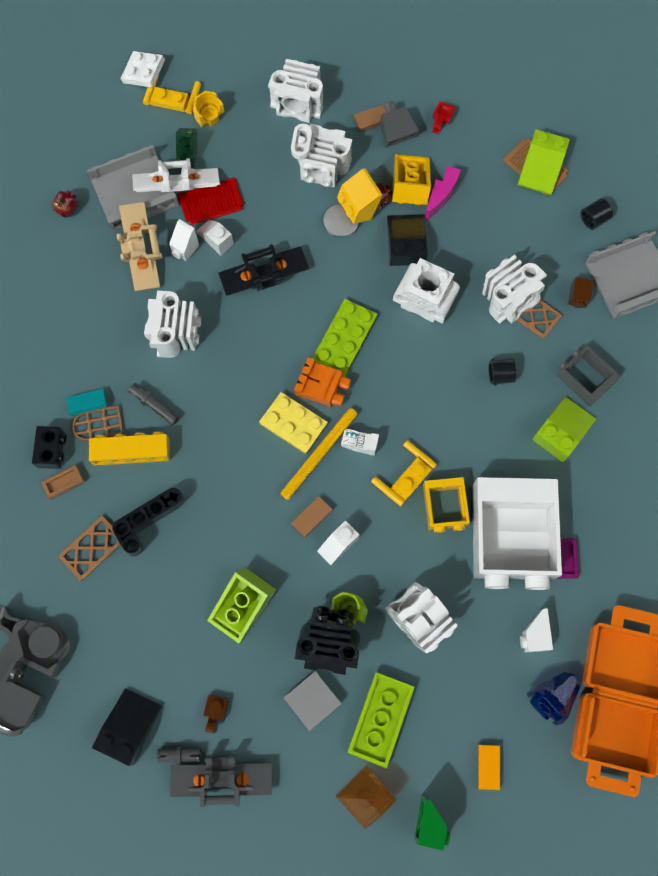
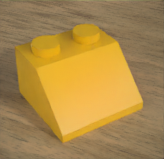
M364 168L342 184L337 199L352 223L355 224L372 219L381 200L382 193L366 168Z

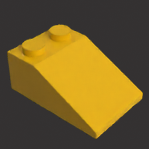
M395 154L392 202L428 205L431 188L430 158Z

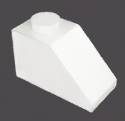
M180 219L177 221L169 244L174 257L177 259L182 258L187 262L199 247L195 229Z
M208 220L196 231L220 256L234 245L232 234L219 222Z
M344 521L328 537L317 552L332 565L359 539V534L347 521Z
M548 608L539 610L523 630L522 636H520L521 648H524L525 653L553 650Z

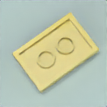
M280 392L259 421L262 426L305 454L309 452L328 425L327 421Z

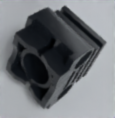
M326 606L313 608L311 620L301 627L296 645L295 659L305 661L304 669H326L342 675H346L347 667L357 669L360 634L355 629H352L354 613H350L347 609L330 610Z

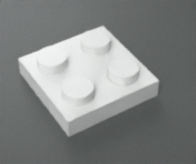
M133 51L120 79L125 84L153 88L165 59L163 55Z

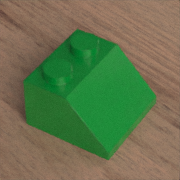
M422 795L414 840L417 845L444 851L445 845H449L450 832H448V827L431 800L427 796Z

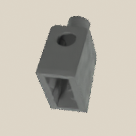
M393 101L385 103L386 113L382 114L380 118L385 148L415 138L419 130L405 107L396 109Z

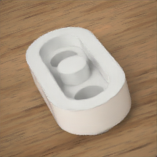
M299 124L294 129L291 153L296 159H305L309 155L312 140V129L309 125Z

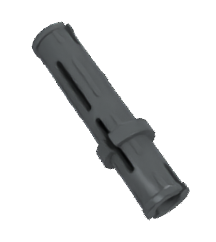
M137 383L130 386L128 393L136 397L140 404L149 407L172 426L177 423L180 416L153 397L151 392L145 391Z

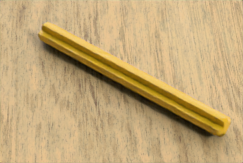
M349 408L284 487L280 493L286 500L291 498L343 434L344 430L356 418L357 412L354 409Z

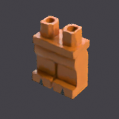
M308 357L294 391L296 396L324 404L330 408L331 405L342 406L345 395L337 393L339 388L348 391L351 379L343 376V371L324 366Z

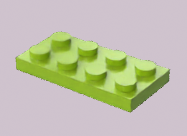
M344 299L312 359L324 366L343 371V376H346L378 314Z
M375 672L347 753L387 768L414 687Z

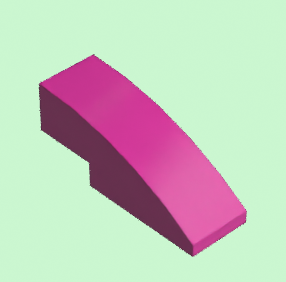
M447 166L443 181L435 180L426 210V220L433 217L449 200L457 185L460 169Z

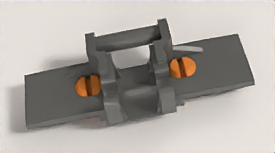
M209 756L205 757L206 764L171 765L170 797L200 796V807L220 804L240 806V796L272 795V763L237 764L236 756H229V758H213ZM207 788H234V795L207 796Z

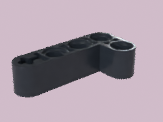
M170 488L114 522L112 526L113 533L128 555L137 556L143 550L142 542L137 533L183 505L184 498L181 491L177 488ZM171 496L177 497V501L174 502ZM164 500H165V501L167 502V504H168V507H167V508H166V505H165L164 502H163ZM161 505L162 509L160 512L154 513L152 512L153 507ZM144 515V521L136 523L135 519L137 516ZM126 525L128 527L127 531L124 534H119V527ZM131 542H137L138 545L135 550H128V545Z

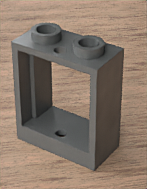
M588 345L583 350L579 348L572 355L573 359L570 362L566 360L559 367L561 371L557 375L588 406L593 405L621 377ZM582 358L606 379L592 394L568 372Z

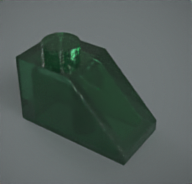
M179 128L176 131V161L190 158L191 168L194 169L197 154V129Z

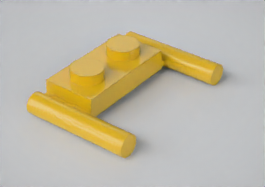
M158 77L153 88H147L143 104L192 114L194 100L199 94L201 83L195 81L191 96H188V93L155 87Z
M409 440L403 446L417 458L393 486L389 488L376 476L371 481L400 507L437 466L436 462Z

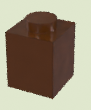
M575 277L571 284L568 304L576 308H586L591 301L594 280Z

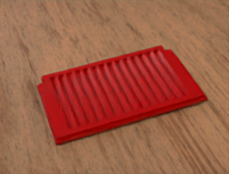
M235 177L220 181V185L216 187L196 188L177 194L186 222H190V225L243 210L241 206L244 203Z

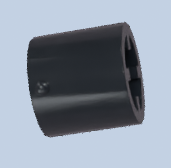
M600 198L582 209L580 216L585 226L594 230L612 219L613 211L610 204Z
M492 358L489 361V379L492 385L515 383L516 365L513 358L499 360Z

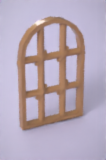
M119 405L79 414L72 423L74 435L79 440L89 441V438H93L92 433L95 431L105 430V436L107 437L124 434ZM117 409L118 414L105 415V411ZM102 412L103 416L100 418L90 419L89 414ZM86 415L87 419L85 421L77 422L81 416ZM119 417V424L107 426L106 420ZM103 420L104 426L91 429L90 423ZM87 423L88 429L75 432V425ZM120 427L121 432L108 434L110 428ZM89 433V438L86 439L78 436L80 434Z

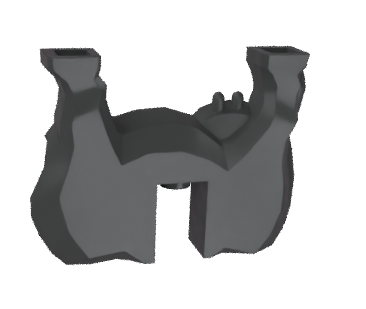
M0 604V630L5 632L10 639L0 651V733L15 737L21 735L30 726L46 696L18 683L27 672L26 666L50 677H57L59 668L68 655L71 644L60 626L49 622L14 618L10 614L9 608Z

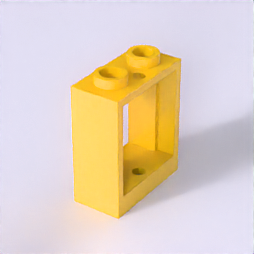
M464 477L424 481L423 491L428 530H434V533H442L446 531L445 529L453 528V531L465 530V527L470 524ZM457 489L461 521L434 523L430 492Z

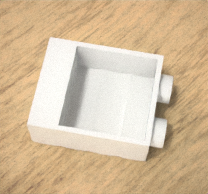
M478 477L472 485L474 578L484 579L485 588L508 589L509 579L525 580V589L527 590L550 589V580H555L562 576L558 479Z

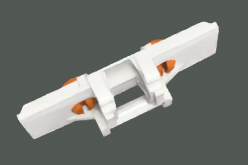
M186 158L183 161L169 162L158 160V171L132 174L133 191L136 192L184 191L220 185L217 168L193 169L191 168L190 158ZM182 168L180 175H170L168 169Z

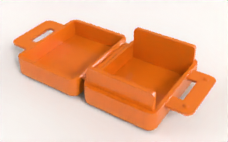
M617 605L613 608L611 625L597 623L590 629L582 682L586 687L592 688L593 692L584 693L579 697L571 755L574 759L589 762L586 782L589 786L636 797L639 794L641 776L649 778L658 776V614ZM624 619L650 625L649 634L623 628ZM601 766L629 772L627 782L601 776Z

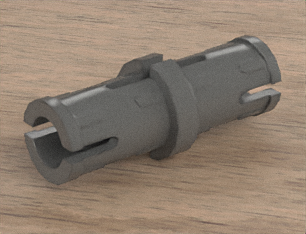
M159 748L157 755L166 756L157 757V762H176V764L200 762L201 755L199 754L201 753V748Z

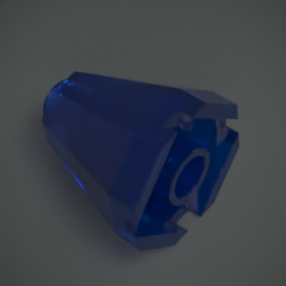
M563 672L533 687L527 693V696H532L530 704L544 719L552 718L554 720L552 723L557 726L563 724L568 719L580 686L574 674Z

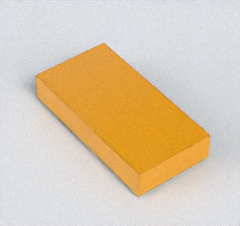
M478 745V789L500 790V746Z

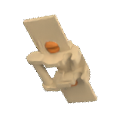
M144 202L121 205L119 210L124 235L117 234L116 236L117 241L121 244V261L130 263L134 290L136 292L160 288L155 260L162 259L163 256L159 250L156 234L157 225L148 224ZM145 234H149L153 254L147 255L143 237Z

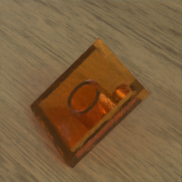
M367 766L336 795L365 829L380 818L397 801Z

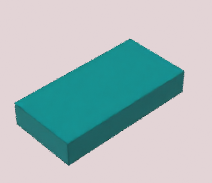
M103 388L66 398L70 417L107 407Z

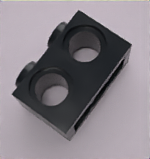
M36 427L32 464L37 468L60 469L61 463L64 462V452L62 451L63 445L66 444L67 436L60 427ZM55 435V439L48 442L49 437ZM53 453L52 458L46 461V456Z

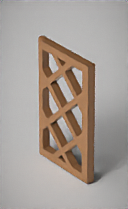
M540 299L539 304L542 305V308H531L522 313H529L531 322H526L520 317L516 321L544 339L563 315ZM546 311H551L557 317L554 320H548ZM543 312L544 321L534 322L533 313ZM545 324L546 331L541 333L535 328V325Z
M100 516L58 557L81 582L120 546V543L118 541L112 547H108L109 536H115V534L113 533L112 525L103 516ZM101 522L106 525V532H95V528ZM86 536H91L90 547H79L80 542ZM105 536V547H94V537ZM71 550H75V560L67 561L64 556ZM79 550H90L89 561H78ZM94 550H104V555L97 561H93ZM78 564H89V569L80 575Z

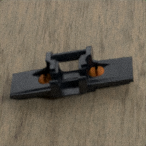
M271 244L268 248L246 255L245 253L241 254L244 262L243 265L218 272L225 294L228 296L250 288H256L257 291L282 284L284 277L309 270V266L301 246L276 254L274 246ZM272 254V257L268 259L269 263L256 267L254 263H248V261Z

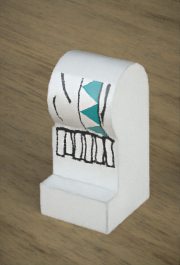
M346 429L343 433L341 446L374 456L379 434H366Z

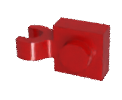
M441 101L439 102L433 113L435 122L432 132L439 134L443 123L449 124L456 107Z

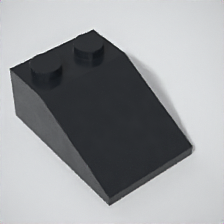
M423 215L387 216L389 265L405 266L411 263L417 264L420 258L427 260V238Z
M125 688L100 729L92 749L127 766L134 765L162 705Z

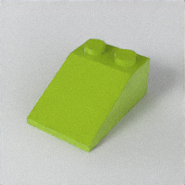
M535 129L517 185L552 195L570 139Z
M565 396L532 440L561 462H564L582 440L596 418Z
M243 567L234 573L207 621L240 644L268 605L276 589L246 567Z

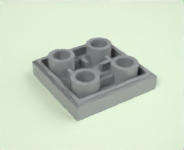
M316 671L284 697L285 701L309 731L341 705L340 701Z

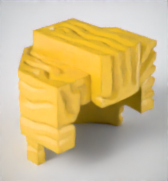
M204 91L195 97L193 112L196 121L201 127L209 124L210 127L220 121L219 115L225 112L224 105L215 92Z

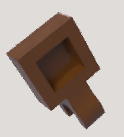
M208 695L203 716L209 717L205 732L215 734L218 719L224 720L229 699Z

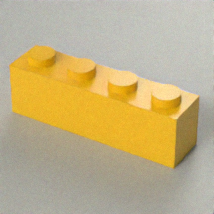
M153 432V435L135 433L133 436L116 434L114 437L97 435L95 438H89V461L93 465L170 461V439L164 432Z

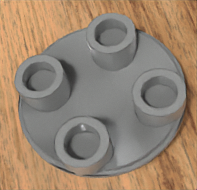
M341 204L333 205L324 215V225L330 235H353L359 223H352Z

